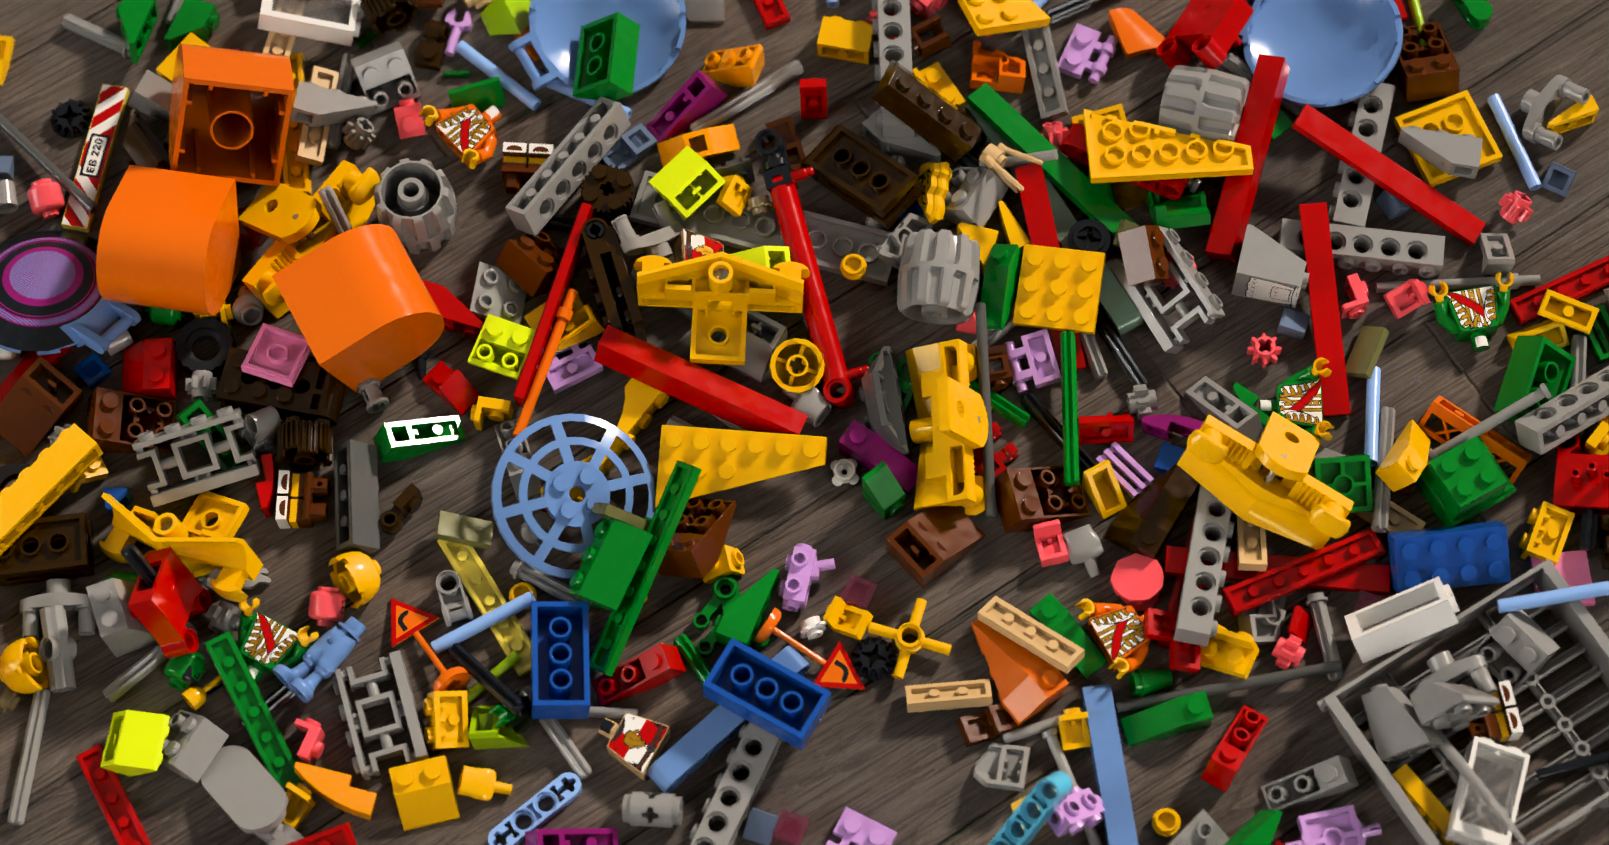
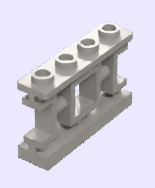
M1159 226L1164 237V253L1169 251L1175 262H1169L1168 273L1169 275L1171 273L1174 275L1183 289L1180 294L1166 304L1155 287L1160 282L1143 287L1128 286L1123 259H1116L1109 266L1164 352L1177 354L1184 348L1183 344L1190 342V339L1184 332L1185 328L1200 317L1205 324L1212 325L1216 322L1215 319L1224 317L1225 313L1222 310L1223 303L1219 297L1212 294L1207 287L1209 282L1201 272H1197L1193 263L1195 261L1188 251L1183 250L1179 244L1180 237L1172 228L1168 229ZM1197 294L1204 306L1198 305L1190 311L1185 302ZM1177 310L1182 318L1170 326L1164 315L1168 316Z
M227 406L217 410V415L208 418L206 414L191 418V423L182 426L177 422L163 428L164 431L154 434L153 431H147L137 435V440L132 444L133 450L137 453V459L140 460L151 456L159 477L158 480L149 482L147 485L151 493L150 499L153 507L260 474L262 468L259 459H256L255 450L241 453L233 430L242 428L245 425L240 408L233 409L232 406ZM233 420V422L225 424L223 427L227 437L226 440L214 443L210 430L198 433L199 430ZM180 436V439L173 440L170 444L174 453L172 457L161 460L157 446L145 449L147 446ZM204 440L212 463L188 470L181 446ZM231 450L236 464L247 460L246 463L212 473V471L218 470L222 466L218 456L219 453ZM178 466L183 480L195 478L160 489V487L166 486L169 483L165 471L167 469Z
M400 650L389 653L390 657L379 658L382 668L380 672L356 678L352 666L346 667V670L342 671L340 668L336 669V679H332L336 696L341 695L343 702L342 705L338 706L342 721H348L350 729L345 732L349 748L354 747L356 757L352 758L356 774L361 773L365 781L369 780L370 776L375 775L376 777L381 775L378 766L379 761L403 754L407 764L430 759L405 661ZM392 667L401 700L398 701L393 690L380 694L377 683L391 680L389 668ZM347 680L350 681L353 690L366 687L368 691V698L355 701L357 713H354L346 685ZM390 702L396 723L369 731L364 710ZM405 719L407 720L415 751L413 753L410 752L407 742L393 746L391 735L405 731L402 722ZM360 732H363L366 742L380 739L382 750L368 754L371 763L369 766L366 763L359 736Z

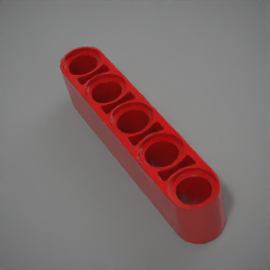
M1074 123L1065 136L1060 150L1067 157L1089 166L1084 125ZM1190 178L1130 181L1129 183L1165 198L1178 200Z

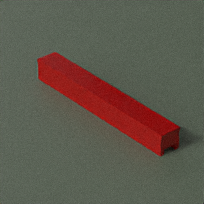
M1259 54L1235 143L1251 146L1254 171L1253 175L1225 177L1205 250L1211 260L1224 259L1230 260L1235 264L1238 263L1247 224L1250 219L1290 71L1285 57Z
M610 325L606 327L597 344L598 349L594 358L595 362L748 431L799 435L807 420V414Z

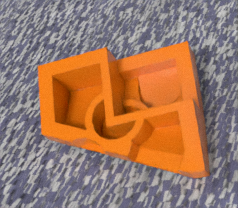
M1117 8L1109 10V25L1113 35L1118 39L1117 42L1120 43L1126 59L1149 53L1150 57L1157 55V47L1166 39L1161 33L1132 9Z
M974 40L970 88L978 89L987 83L995 91L1022 94L1026 77V61L1008 56L1005 52L998 49L992 53L981 48L982 42Z

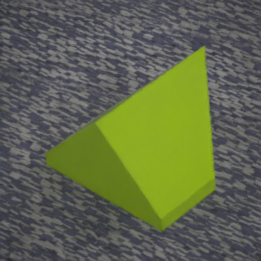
M493 0L480 13L489 36L521 34L529 26V7L531 1Z
M497 705L473 706L469 739L474 750L531 747L520 733L515 734L513 728H506L505 725L502 727L495 726V723L500 718L496 714H490L489 711Z

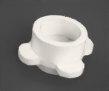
M840 459L834 460L830 464L834 475L832 478L833 485L841 486L845 483L855 485L858 483L859 476L856 474V460ZM844 470L847 471V474L845 475L842 474V471Z
M820 616L805 619L799 624L801 629L800 638L813 640L822 636L823 631L827 629L825 626L827 624L826 621H822Z

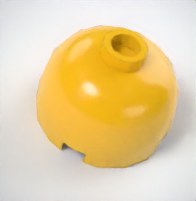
M794 338L782 342L775 348L770 358L769 368L773 380L779 387L788 392L801 393L810 390L819 383L824 373L825 363L821 352L815 344L806 339Z
M348 551L333 557L329 561V566L333 564L334 571L330 573L332 583L335 588H340V593L346 596V600L348 597L354 603L350 605L351 608H359L368 603L379 591L380 574L382 571L375 559L372 560L368 555L360 551Z
M34 637L21 638L12 642L3 650L0 656L1 681L11 690L20 694L40 692L43 688L50 686L48 667L39 654L40 642Z

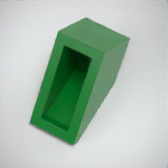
M184 0L164 38L169 50L173 51L190 32L202 41L209 39L212 32L216 31L220 24V16L216 6L203 0Z
M884 461L880 462L862 477L863 498L884 520L890 515L892 517L898 515L905 507V493Z

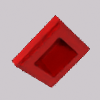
M1294 606L1285 637L1288 639L1290 634H1293L1302 639L1301 644H1306L1313 620L1301 606Z

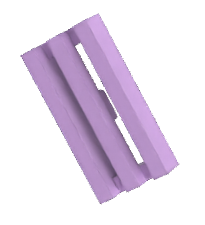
M1116 441L1101 456L1099 455L1095 459L1097 464L1109 459L1138 487L1135 490L1114 470L1119 486L1133 499L1138 497L1154 482V478ZM1115 452V453H1116L1135 473H1137L1145 482L1143 483V482H1142L1131 470H1129L1113 453Z

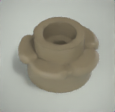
M768 195L756 196L747 200L749 207L746 209L753 212V216L769 213L768 208L772 207V202L769 201Z
M9 687L5 689L0 697V708L4 714L8 710L14 712L22 697L18 696L17 692Z

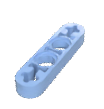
M571 772L558 776L494 827L488 835L489 845L497 843L495 838L497 835L500 834L502 837H505L509 834L510 831L507 828L509 825L512 826L514 832L519 836L514 838L511 833L506 838V845H519L525 840L526 831L539 829L579 797L582 792V784L579 777ZM565 781L569 783L575 782L573 785L575 790L572 792L565 790L560 794L563 800L559 802L556 794L552 791L556 789L559 794L564 789L563 783ZM549 797L554 800V807L546 812L540 810L538 806L540 800ZM522 815H527L532 819L531 826L527 829H519L516 826L517 819Z

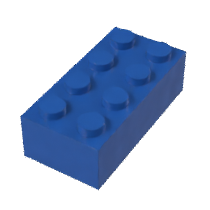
M1500 521L1387 533L1392 588L1397 593L1438 576L1443 586L1449 584L1450 588L1511 582L1507 526Z
M532 601L530 614L531 719H588L590 710L588 601Z
M731 638L703 683L704 697L800 750H803L831 704L830 691Z

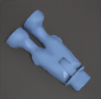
M353 616L345 623L339 622L337 624L338 627L334 626L322 635L305 652L302 657L303 661L296 667L288 668L283 664H277L272 669L281 683L289 691L295 693L303 702L308 703L313 698L317 685L322 679H327L334 674L340 664L352 652L355 645L360 642L358 637L367 630Z

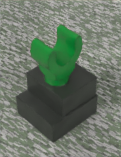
M519 697L524 702V708L518 714H513L508 708L500 704L490 710V714H496L500 718L495 723V726L502 727L505 725L506 728H513L515 734L524 733L537 723L539 719H531V701L529 697Z

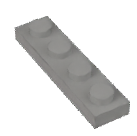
M1045 26L1022 30L1041 120L1046 123L1069 115L1050 27Z

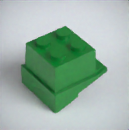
M1475 436L1429 461L1417 481L1414 482L1444 527L1468 524L1517 491L1480 436Z

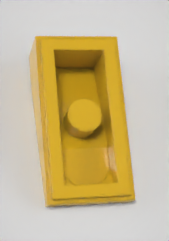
M1590 95L1585 105L1577 102L1548 122L1546 129L1561 134L1594 123L1599 107L1593 95Z
M1001 200L998 202V216L1006 243L1018 245L1023 252L1024 244H1030V240L1007 205Z
M589 304L575 312L570 323L566 324L556 352L605 331L598 314Z

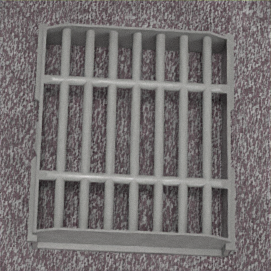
M1550 559L1528 570L1461 612V614L1456 616L1458 624L1414 642L1317 702L1318 707L1323 713L1327 710L1329 711L1342 737L1419 845H1443L1439 838V834L1434 835L1425 823L1424 817L1420 816L1391 774L1428 750L1395 763L1387 762L1383 764L1374 751L1376 750L1374 739L1372 738L1367 741L1358 726L1368 721L1365 709L1350 717L1340 702L1379 678L1387 686L1400 688L1407 697L1422 681L1432 674L1431 670H1426L1402 686L1397 684L1390 671L1470 621L1478 618L1487 630V633L1452 654L1454 661L1472 656L1471 652L1496 626V623L1487 613L1488 610L1497 605L1496 600L1509 598L1533 582L1536 583L1540 592L1570 587ZM1580 600L1523 610L1530 618H1533L1551 606L1550 611L1558 622L1544 630V632L1553 639L1566 631L1575 643L1574 646L1545 663L1543 667L1513 692V695L1516 696L1529 688L1538 700L1537 703L1519 713L1522 725L1544 711L1547 712L1555 723L1553 727L1518 748L1522 753L1530 755L1562 734L1572 746L1571 750L1544 767L1592 755L1590 753L1592 749L1609 739V726L1585 741H1582L1573 730L1574 726L1609 705V691L1569 717H1564L1555 705L1598 677L1602 679L1609 689V638ZM1583 654L1592 668L1553 693L1547 694L1538 681ZM1487 669V671L1489 672L1490 676H1491V677L1494 676V675ZM1472 677L1459 683L1473 688L1476 687ZM1452 728L1440 729L1446 738L1458 732L1453 731ZM1439 746L1431 748L1440 764L1419 776V779L1427 786L1448 773L1457 785L1460 772ZM1466 747L1458 752L1463 757V759ZM1609 762L1588 768L1589 773L1515 819V826L1520 831L1595 782H1598L1605 791L1603 795L1532 839L1526 845H1541L1596 809L1604 811L1609 808V777L1607 776L1609 774ZM1494 763L1477 774V776L1485 784L1508 768ZM1536 772L1531 774L1524 780L1521 795L1544 780L1539 781ZM1468 785L1465 798L1474 811L1460 820L1471 824H1476L1482 820L1488 830L1498 833L1500 826L1492 816L1493 812L1481 801L1473 788ZM1456 788L1438 799L1445 808L1453 804ZM1508 790L1495 797L1502 807L1505 805Z

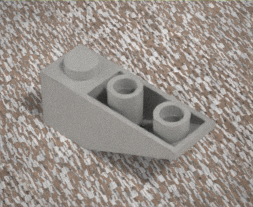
M299 81L293 99L290 121L319 127L349 122L352 117L356 120L360 117L367 119L372 117L377 102L364 96L346 94L339 89H328L318 86L313 82Z
M881 107L862 123V135L882 152L889 155H900L904 159L921 164L928 162L941 163L940 150L932 143H928L916 131H914V138H882V128L876 127V112H881Z
M1402 126L1398 137L1400 144L1448 175L1476 178L1480 166L1483 138H1477L1471 134H1450L1445 130L1430 131L1423 130L1418 126Z
M518 418L493 425L502 453L515 438L512 434ZM526 438L515 450V453L530 460L532 454ZM508 462L506 467L516 498L519 500V483L523 469ZM531 474L528 484V497L539 494L542 488L540 479Z
M1337 755L1263 785L1261 789L1268 809L1283 811L1335 796L1359 785L1350 759Z

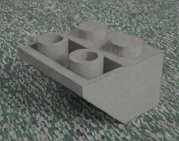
M399 41L350 59L364 96L377 102L373 115L399 105L398 101L415 99L421 96L408 59Z
M956 167L952 171V177L949 181V192L945 198L944 218L956 225L963 222L984 227L998 206V202L1001 201L1009 188L990 168Z
M748 311L745 365L726 366L761 384L770 370V358L775 348L788 340L787 327L757 311ZM722 333L719 342H722L726 339V335L724 333Z
M1523 610L1508 613L1471 653L1473 655H1483L1488 665L1486 668L1500 682L1510 680L1512 691L1515 692L1543 667L1561 647Z
M1430 681L1409 694L1421 726H1430L1435 729L1452 728L1453 731L1468 727L1471 720L1488 715L1491 712V708L1500 704L1497 697L1461 684Z
M180 709L169 720V734L163 744V760L161 765L185 779L198 783L229 735L206 717Z

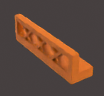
M1439 395L1433 400L1418 426L1429 437L1440 444H1444L1452 439L1451 432L1461 431L1463 433L1481 421ZM1432 413L1442 419L1443 430L1435 431L1426 425ZM1490 429L1480 435V438L1498 463L1507 461L1516 467V470L1509 479L1514 484L1533 455L1498 432Z

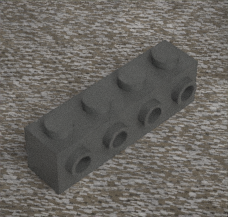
M350 439L334 447L336 552L360 551L369 555L380 550V510L376 445Z

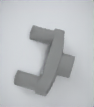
M1560 74L1555 76L1541 92L1533 89L1528 90L1520 104L1521 111L1528 113L1522 131L1523 139L1531 143L1538 142L1553 150L1559 149L1563 141L1562 135L1546 129L1545 126L1562 98L1566 97L1585 105L1591 95L1589 89L1572 83L1570 78Z
M666 200L651 207L661 229L643 236L636 235L626 214L611 221L621 241L620 246L626 256L646 253L647 255L669 258L673 255L668 242L678 236L683 228L680 222L676 221Z
M47 580L45 594L27 597L19 602V614L22 615V638L34 637L39 639V610L54 605H63L65 611H78V634L80 636L95 635V616L88 594L71 592V580Z
M1443 651L1427 660L1426 663L1432 674L1422 681L1413 692L1430 681L1454 684L1466 676H1471L1478 690L1491 695L1498 689L1486 669L1488 665L1483 655H1473L1454 661L1449 651Z

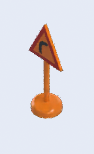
M391 598V647L393 648L409 637L414 636L441 674L433 685V691H462L470 681V674L464 667L459 666L446 670L419 633V631L440 618Z
M775 607L753 638L754 641L762 644L773 633L823 666L814 680L815 684L823 688L866 690L841 641L838 642L826 661L776 628L782 613Z

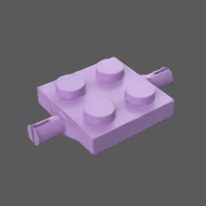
M1348 805L1298 816L1296 821L1300 831V840L1284 843V845H1366V838L1382 835V829L1379 823L1362 826L1356 816L1354 806Z

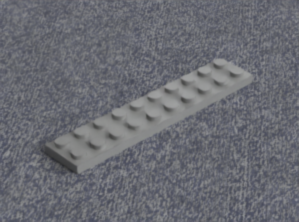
M645 170L629 218L631 222L661 229L651 207L664 201V199L648 183L657 173ZM719 189L686 221L668 204L676 221L680 222L683 229L721 242L723 245L741 250L760 246H785L773 202L772 207L768 208L769 213L759 216H753V212L747 211L746 208L749 207L747 202L741 216L734 217L716 203L722 190ZM803 210L820 270L842 275L840 272L841 260L849 254H858L867 263V271L859 280L883 286L888 285L893 267L878 258L876 253L892 232Z

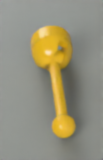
M219 675L205 687H190L181 695L194 711H197L206 702V692L222 681Z

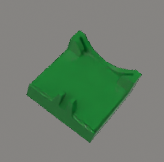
M1147 190L1148 213L1155 226L1177 229L1211 224L1210 211L1207 208L1204 191H1198V195L1183 196L1178 200H1171L1168 198L1160 199L1158 194Z
M1370 455L1314 457L1310 469L1313 471V477L1352 500L1354 504L1350 513L1373 511Z

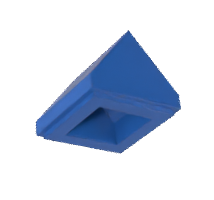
M103 487L104 493L110 494L124 507H127L133 501V497L125 487ZM105 501V507L113 517L112 506Z

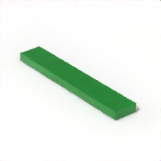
M230 631L205 642L204 645L267 771L285 792L287 791L285 786L288 782L295 786L298 783L302 784V780L295 774L294 766L296 762Z

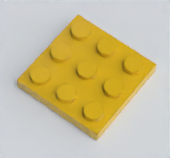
M1468 90L1405 113L1394 119V124L1399 134L1402 126H1418L1423 130H1445L1450 134H1471L1477 138H1483L1479 169L1502 160L1503 155ZM1408 149L1425 183L1431 187L1459 177L1446 174Z
M1024 244L1013 325L1041 329L1047 328L1058 331L1071 330L1076 333L1095 335L1106 254L1102 252Z

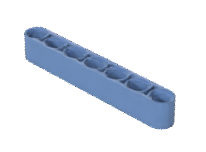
M791 645L786 646L772 658L773 661L801 676L811 666ZM719 705L648 768L646 774L664 793H671L740 732L744 722L749 723V721Z
M1109 683L1081 687L1084 712H1088L1087 721L1091 740L1090 750L1097 791L1102 799V806L1106 810L1102 814L1106 844L1139 845L1111 685Z

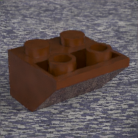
M542 231L536 236L527 233L508 239L495 265L530 296L536 297L551 290L565 250L559 248Z

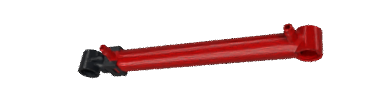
M763 129L756 135L754 143L761 158L764 169L762 174L766 188L772 197L785 246H789L791 262L805 265L811 273L809 278H801L804 280L802 309L811 342L818 347L825 363L822 376L823 394L836 408L845 409L850 407L856 398V391L850 381L863 377L869 366H859L847 370L797 189L799 187L797 181L806 179L814 175L815 172L813 167L793 171L790 167L786 152L787 144L774 129ZM776 141L773 148L766 150L769 142ZM840 387H845L844 394L840 398H835V391Z

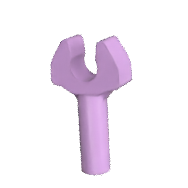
M456 9L450 11L445 18L446 25L451 28L444 54L447 56H454L461 33L471 31L472 20L468 11H466L462 22H456Z

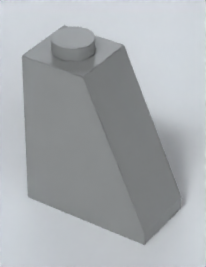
M147 70L126 105L169 123L172 84Z
M1378 684L1370 688L1371 692L1361 695L1377 753L1381 761L1395 763L1443 744L1442 738L1432 727L1421 726L1414 705L1400 688L1390 687L1387 684Z

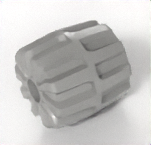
M1174 66L1164 87L1158 125L1176 129L1177 133L1186 135L1191 133L1201 135L1200 138L1213 141L1222 139L1235 142L1250 90L1249 80L1210 68Z
M409 158L401 159L397 165L391 168L387 167L381 173L382 180L380 184L375 185L374 200L379 223L392 227L403 246L408 248L410 254L419 255L422 249H428L431 252L439 250L441 248L440 242L450 240L456 231L455 222L458 219L455 193L446 175L441 169L435 170L431 161L422 158L420 161H410Z
M923 229L919 232L910 233L905 239L898 272L897 306L899 312L903 313L905 317L927 324L954 325L967 322L973 315L979 288L980 245L978 241L969 240V236L966 234L953 235L951 230L941 229L939 232H934L932 229Z

